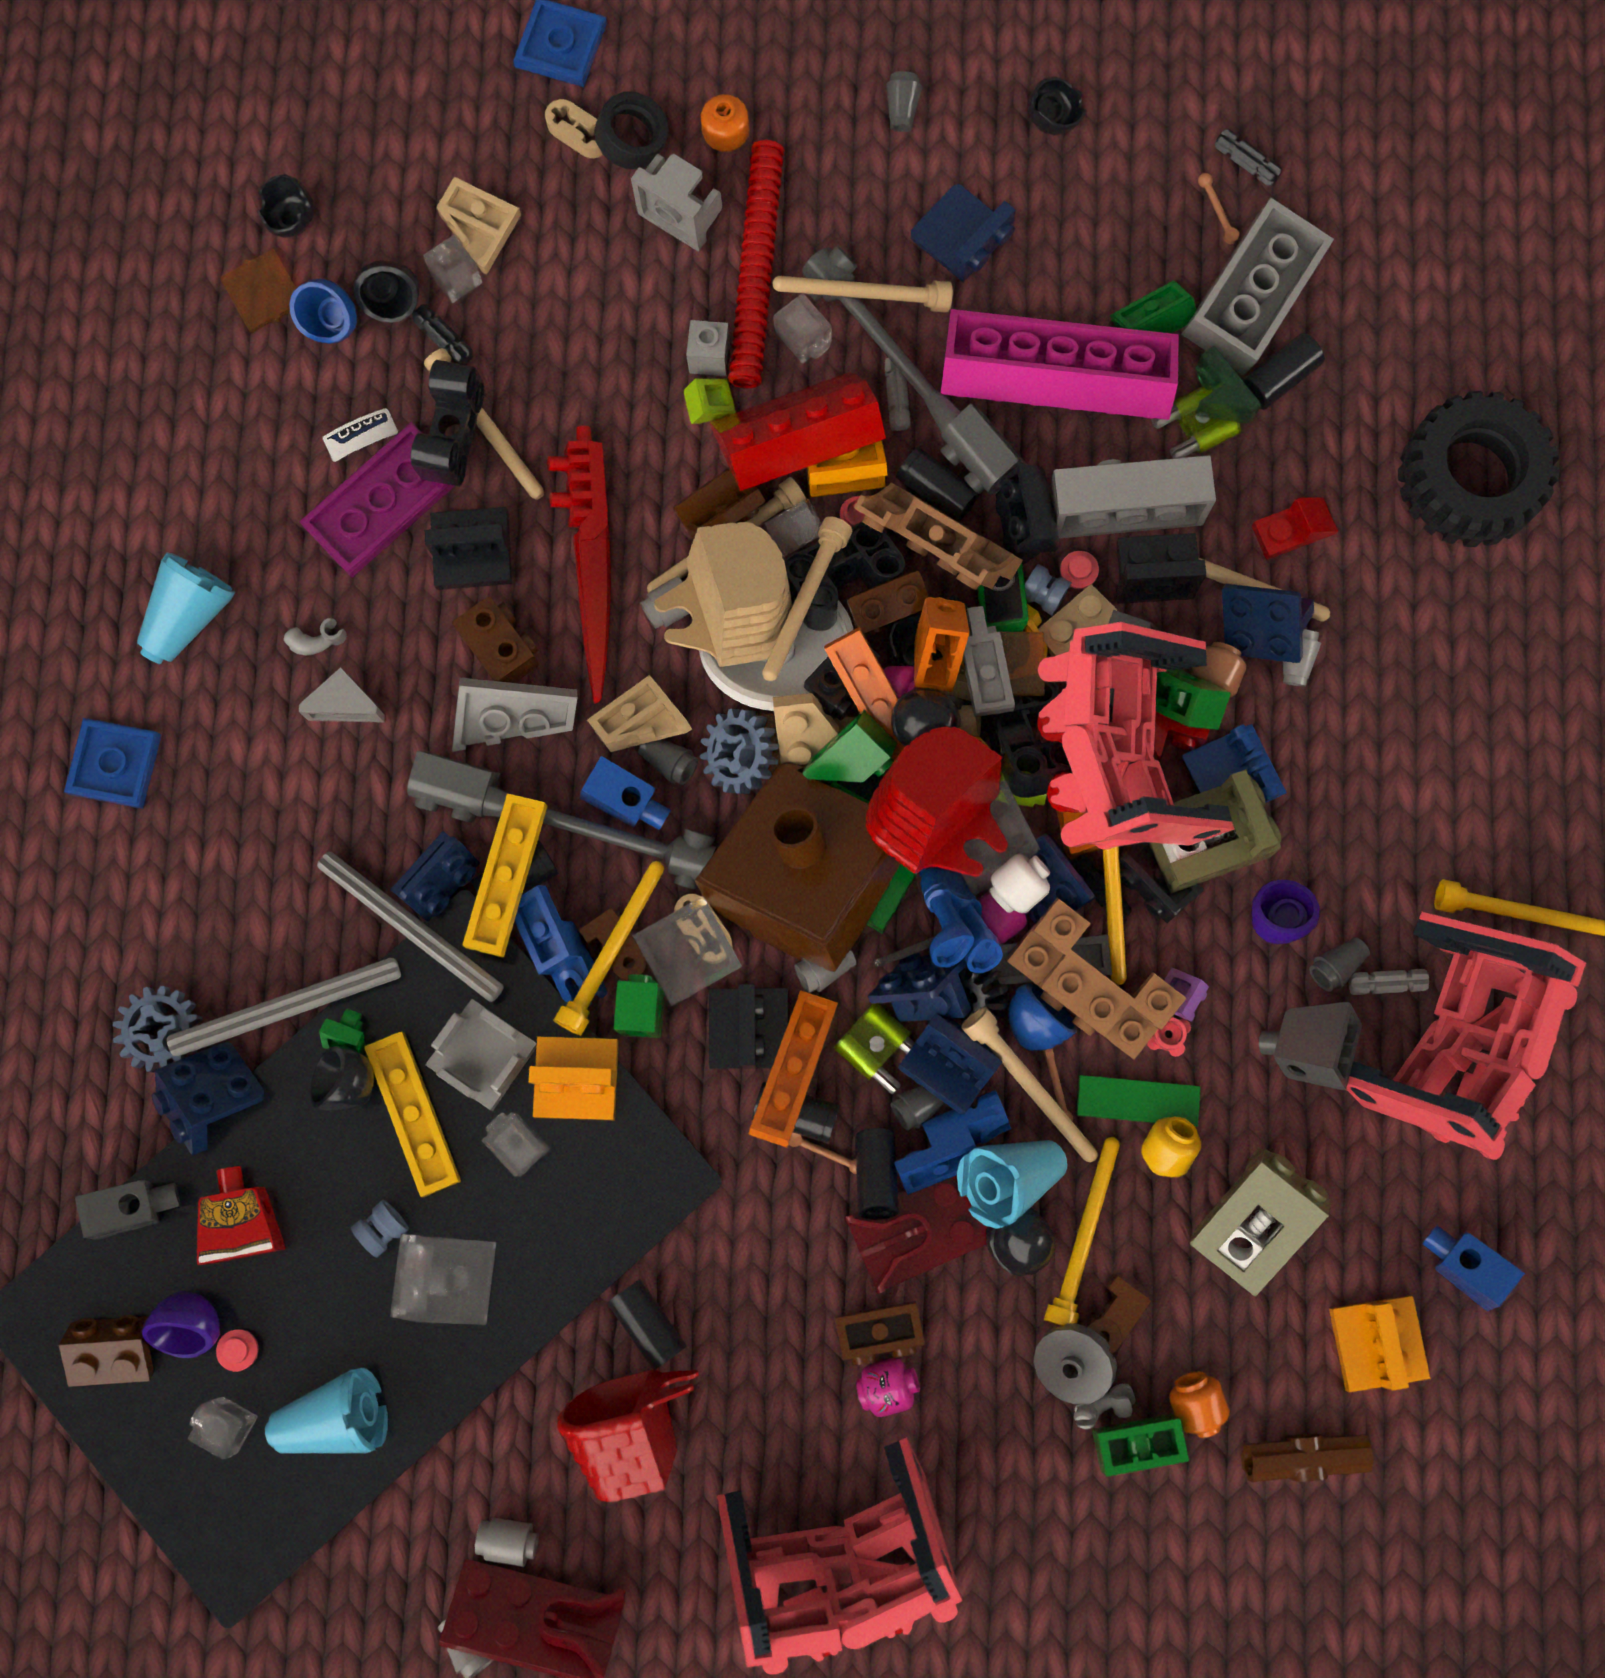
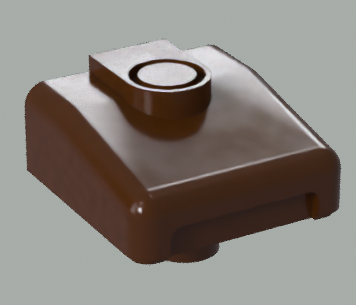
M784 763L773 771L772 777L762 786L697 876L695 882L707 904L720 916L750 930L753 937L799 960L805 958L826 970L835 972L863 932L900 863L871 840V836L865 826L866 812L869 808L868 803L818 780L807 779L802 774L803 768L797 764Z

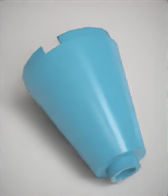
M168 552L165 553L161 560L137 639L138 645L142 647L140 653L158 664H161L163 660L172 662L232 600L235 594L234 591H231L232 588L218 577L201 567L197 569L188 565V560Z
M1051 1140L979 1146L970 1151L969 1154L964 1155L960 1160L957 1171L958 1190L961 1197L967 1195L972 1205V1208L968 1210L975 1219L985 1226L998 1229L1017 1221L1065 1175L1067 1171V1158L1062 1148Z
M366 1368L351 1369L276 1410L270 1415L269 1422L265 1427V1436L268 1444L279 1453H370L375 1451V1448L381 1447L384 1444L388 1430L386 1405L378 1406L375 1393L382 1392L378 1381Z

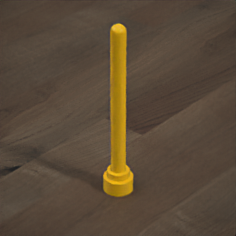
M1118 846L1112 849H1103L1108 940L1112 969L1111 980L1116 985H1121L1127 979Z
M654 861L649 865L573 1002L568 1001L566 1006H561L553 1021L559 1026L582 1036L589 1023L587 1017L590 1012L587 1008L664 872V865L661 862Z
M1445 879L1439 882L1436 890L1434 905L1435 909L1439 911L1454 913L1456 910L1462 911L1464 908L1605 936V920L1469 893L1467 888L1461 887L1459 882Z
M1108 1137L1104 1141L1059 1298L1054 1297L1053 1304H1048L1044 1316L1045 1321L1060 1326L1078 1322L1080 1314L1076 1313L1078 1305L1074 1304L1120 1147V1143L1115 1137Z

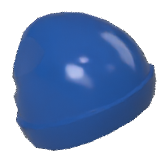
M322 278L312 279L302 283L291 295V318L298 330L306 337L317 342L334 344L347 339L355 330L357 324L356 306L349 294L335 282Z
M1027 983L1015 990L1016 993L1012 997L1008 1008V1021L1015 1039L1024 1049L1028 1051L1053 1049L1056 1045H1061L1064 1040H1069L1077 1033L1076 1025L1071 1022L1073 1019L1065 1006L1058 1012L1040 998L1044 992L1041 987Z

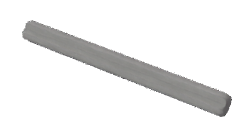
M326 852L318 861L317 866L322 872L486 1000L493 1002L501 994L504 987L499 981L333 852Z
M388 958L169 1035L167 1037L169 1051L172 1056H181L399 979L401 977L399 965L394 958Z

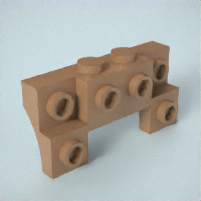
M890 483L875 495H860L854 506V509L865 515L862 520L863 523L881 533L885 527L909 539L906 544L908 548L926 557L928 552L939 557L938 566L956 575L957 580L977 590L979 585L993 589L1000 576L1012 580L1023 561L893 483Z
M1056 898L1037 923L1016 944L1005 960L1041 987L1044 992L1040 998L1059 1012L1065 1006L1076 1016L1071 1022L1091 1036L1096 1030L1135 1060L1158 1029L1162 1030L1186 1000V997L1153 972L1140 988L1130 996L1071 950L1091 923L1060 899Z

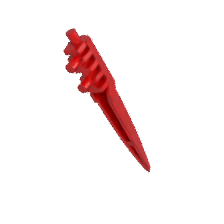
M579 426L576 428L577 441H568L564 449V456H548L547 458L548 471L565 472L568 479L566 482V491L568 492H550L549 503L551 508L570 509L568 527L579 528V531L573 537L579 607L588 676L593 702L596 704L602 699L609 640L611 603L610 535L603 444L592 441L591 427Z

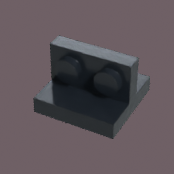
M506 507L430 513L431 529L424 530L425 545L433 556V576L436 590L512 584L509 514Z
M1196 533L1120 537L1116 542L1120 578L1116 587L1117 604L1194 599L1206 576L1205 560L1198 559Z
M739 984V989H709V1069H772L789 1023L788 988H756L755 984Z

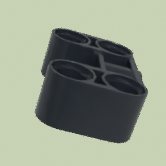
M435 360L429 375V391L436 402V409L430 434L418 433L414 438L411 449V464L422 480L460 487L465 479L467 459L478 414L483 405L484 383L474 366ZM460 425V429L456 434L445 436V431L449 426Z
M859 522L851 527L852 534L847 545L841 548L840 551L834 552L803 620L807 627L815 631H825L834 626L837 621V588L861 578L869 589L904 575L905 559L884 530L881 533L863 522ZM819 542L802 551L791 554L785 560L792 606L820 548Z
M1039 675L1010 680L1015 703L1013 711L982 716V722L990 739L991 749L1002 756L1001 771L1006 786L1012 794L1021 798L1047 794L1048 785L1056 774L1062 772L1073 773L1062 743L1059 741L1041 743L1040 739L1036 740L1032 727L1038 726L1039 712L1059 694L1056 682L1044 681Z

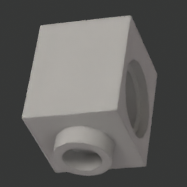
M690 320L686 354L689 373L727 377L730 350L728 323Z

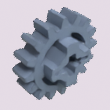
M728 709V714H717L716 721L718 725L708 724L706 726L711 734L710 738L701 739V743L707 746V752L700 754V759L708 760L709 763L703 770L704 774H714L711 784L713 786H723V792L749 794L751 789H761V779H770L772 777L771 772L768 770L769 765L778 764V760L772 757V751L778 749L779 744L771 743L770 738L775 733V729L764 728L767 718L756 716V711ZM740 726L745 727L747 730L740 729Z
M160 986L157 994L153 988H143L144 998L131 994L129 999L132 1006L130 1008L121 1006L118 1008V1011L124 1015L123 1021L113 1022L114 1027L121 1029V1035L113 1038V1042L125 1045V1048L122 1049L119 1055L127 1059L133 1057L132 1067L141 1069L145 1065L146 1071L155 1073L159 1065L163 1067L173 1063V1061L186 1058L184 1054L172 1056L167 1045V1037L195 1027V1024L203 1020L202 1016L190 1013L196 1007V1003L190 1000L183 1002L185 993L175 990L171 994L170 988ZM162 1003L172 1006L179 1015H168ZM159 1023L166 1024V1026H163V1029L158 1031V1036L149 1034L159 1028ZM138 1044H148L150 1052H154V1056L146 1054Z

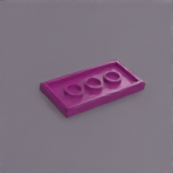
M413 422L409 423L299 521L305 530L351 578L455 487L453 485L422 480L412 467V444L416 434L422 433Z

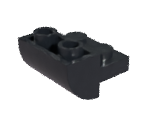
M1018 465L1001 479V490L995 495L996 511L1000 516L1004 534V549L1022 559L1023 566L1041 552L1057 551L1060 547V540L1045 470L1036 465Z

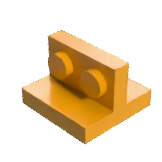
M882 440L808 466L807 475L810 497L885 488V476L888 475Z
M537 1037L536 1066L529 1067V1083L534 1084L533 1117L615 1120L619 1040Z
M1407 1295L1329 1308L1345 1391L1355 1392L1379 1387L1393 1391L1409 1388V1382L1430 1379L1413 1296Z

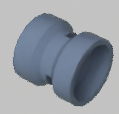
M1037 564L1025 583L1026 600L1028 603L1036 602L1040 604L1042 611L1053 616L1066 596L1072 582L1063 577L1055 578L1051 576L1049 569Z
M383 1199L373 1207L372 1214L367 1219L361 1218L351 1226L354 1236L374 1257L380 1256L387 1249L389 1241L393 1238H400L409 1230L408 1225L400 1214Z

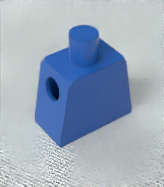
M603 756L599 758L579 799L633 828L640 819L660 830L671 811L669 808L651 799L656 790L653 786ZM632 794L637 798V804L635 806H628L623 803L621 796Z
M1436 1225L1422 1242L1426 1248L1441 1258L1435 1266V1270L1486 1311L1500 1307L1525 1274L1468 1232L1455 1239ZM1461 1254L1470 1260V1269H1466L1461 1265L1459 1260Z

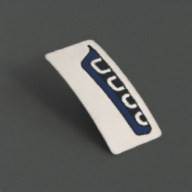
M385 408L360 417L323 436V440L332 460L336 462L367 445L398 434V430L388 409Z

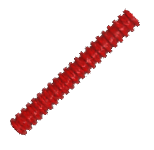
M772 140L757 141L753 143L751 148L750 163L752 165L749 168L747 209L745 210V230L743 231L744 241L742 242L743 252L741 253L742 263L739 267L741 273L738 277L740 284L737 287L739 295L736 297V304L738 306L735 308V315L737 317L734 319V326L736 328L733 330V337L735 339L732 341V348L734 350L731 352V359L733 361L730 363L731 373L728 377L731 384L745 389L755 388L762 384V377L760 375L763 373V366L761 364L764 362L766 319L769 314L767 308L770 304L768 297L771 293L769 286L772 283L770 276L773 273L771 265L774 263V256L772 254L775 252V245L773 243L776 241L775 231L777 230L776 221L778 220L777 210L779 209L778 199L780 198L779 189L781 188V167L783 166L782 157L784 156V147Z

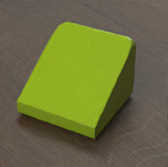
M694 379L684 389V397L691 424L709 422L736 413L728 379Z

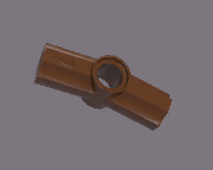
M1295 1434L1286 1436V1440L1244 1444L1243 1452L1241 1453V1463L1247 1481L1251 1482L1280 1479L1319 1481L1327 1479L1328 1475L1373 1472L1374 1457L1369 1436L1366 1434L1324 1437L1322 1434Z

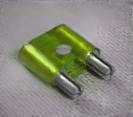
M1213 381L1174 400L1170 420L1151 419L1156 429L1177 419L1189 439L1171 448L1170 453L1173 459L1183 458L1195 451L1201 454L1241 433V427L1236 416Z
M873 1003L840 1039L834 1049L868 1080L873 1077L888 1092L894 1094L897 1091L877 1074V1071L899 1090L901 1084L882 1066L898 1048L906 1054L909 1052L910 1049L904 1042L911 1048L914 1042L909 1038L910 1031L880 1004Z

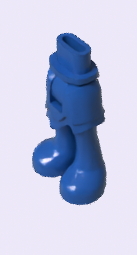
M939 867L922 869L919 875L924 901L928 909L937 916L942 930L932 939L930 944V956L933 963L938 967H950L959 963L964 958L969 971L974 973H984L996 967L1003 956L1000 943L981 918V903L970 891L963 875Z

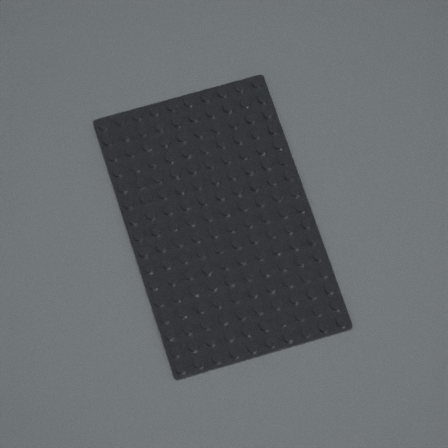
M468 890L458 892L449 900V904L442 913L433 916L429 922L425 921L424 924L503 985V991L493 1002L486 1000L415 943L405 938L380 960L394 958L399 965L401 977L332 1002L252 1071L264 1089V1099L260 1103L207 1124V1150L192 1156L184 1142L179 1144L174 1139L124 1183L147 1180L152 1182L155 1188L175 1182L180 1198L179 1207L160 1211L161 1222L100 1240L83 1238L79 1222L0 1290V1350L222 1627L227 1629L232 1628L722 1185V1179L619 1061L617 1064L615 1120L534 1118V1084L529 1083V1067L536 1066V1049L493 1111L475 1099L461 1093L425 1065L436 1050L431 1046L451 1016L454 1013L460 1015L471 999L487 1008L536 1043L537 1037L598 1038L588 1025L582 1036H579L553 1021L560 1007L566 1006L567 1002L562 999L560 993L544 975L538 974L535 965L511 937L509 938L504 957L467 949L462 945L476 900L475 896ZM347 1008L362 1014L360 1019L363 1022L361 1032L364 1034L366 1046L398 1032H405L461 1182L428 1196L420 1197L375 1075L372 1096L364 1105L345 1111H324L312 1106L310 1101L312 1077L318 1061L327 1050L322 1047L319 1030L326 1018L339 1023ZM364 1051L363 1055L368 1059L367 1053ZM241 1166L245 1189L251 1187L266 1188L284 1240L285 1249L209 1265H197L199 1198L220 1194L216 1170ZM138 1198L131 1201L129 1206L130 1213L137 1212L140 1202ZM383 1199L400 1214L408 1225L409 1230L400 1238H393L389 1241L387 1249L380 1256L374 1257L354 1236L351 1226L361 1218L367 1219L372 1214L373 1207ZM179 1291H190L202 1295L215 1308L219 1317L220 1335L216 1343L207 1352L193 1358H179L163 1353L149 1344L154 1368L150 1381L68 1387L59 1344L71 1322L84 1318L101 1320L115 1319L125 1315H134L136 1317L150 1316L158 1303ZM231 1330H246L258 1342L259 1352L257 1359L245 1370L238 1372L229 1371L217 1359V1344L220 1338ZM366 1368L378 1381L382 1392L375 1393L378 1406L386 1405L388 1430L384 1444L381 1447L375 1448V1451L370 1453H279L268 1444L265 1436V1427L269 1422L270 1415L276 1410L351 1369Z

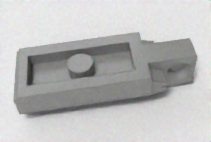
M983 606L967 608L969 637L963 655V663L974 717L1011 712L1015 708L1001 634L997 632L995 626L987 627Z

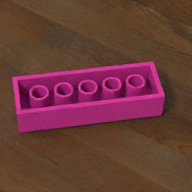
M951 309L941 394L988 399L997 402L1005 401L1033 406H1050L1070 410L1103 412L1112 415L1120 414L1148 419L1170 420L1178 386L1179 334Z

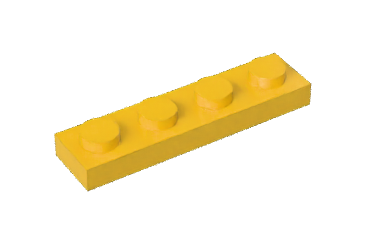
M507 793L462 944L465 948L504 957L548 806L545 802Z
M398 1032L364 1046L420 1197L428 1196L461 1182L405 1032Z

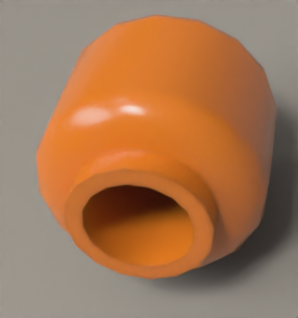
M720 94L712 97L705 103L701 111V127L703 137L710 147L720 152H731L739 149L746 142L749 135V116L745 104L739 98L729 94Z
M1200 1371L1187 1373L1175 1381V1386L1169 1394V1399L1174 1414L1181 1419L1183 1431L1189 1434H1197L1200 1438H1208L1219 1433L1221 1430L1220 1426L1227 1421L1230 1415L1220 1382Z

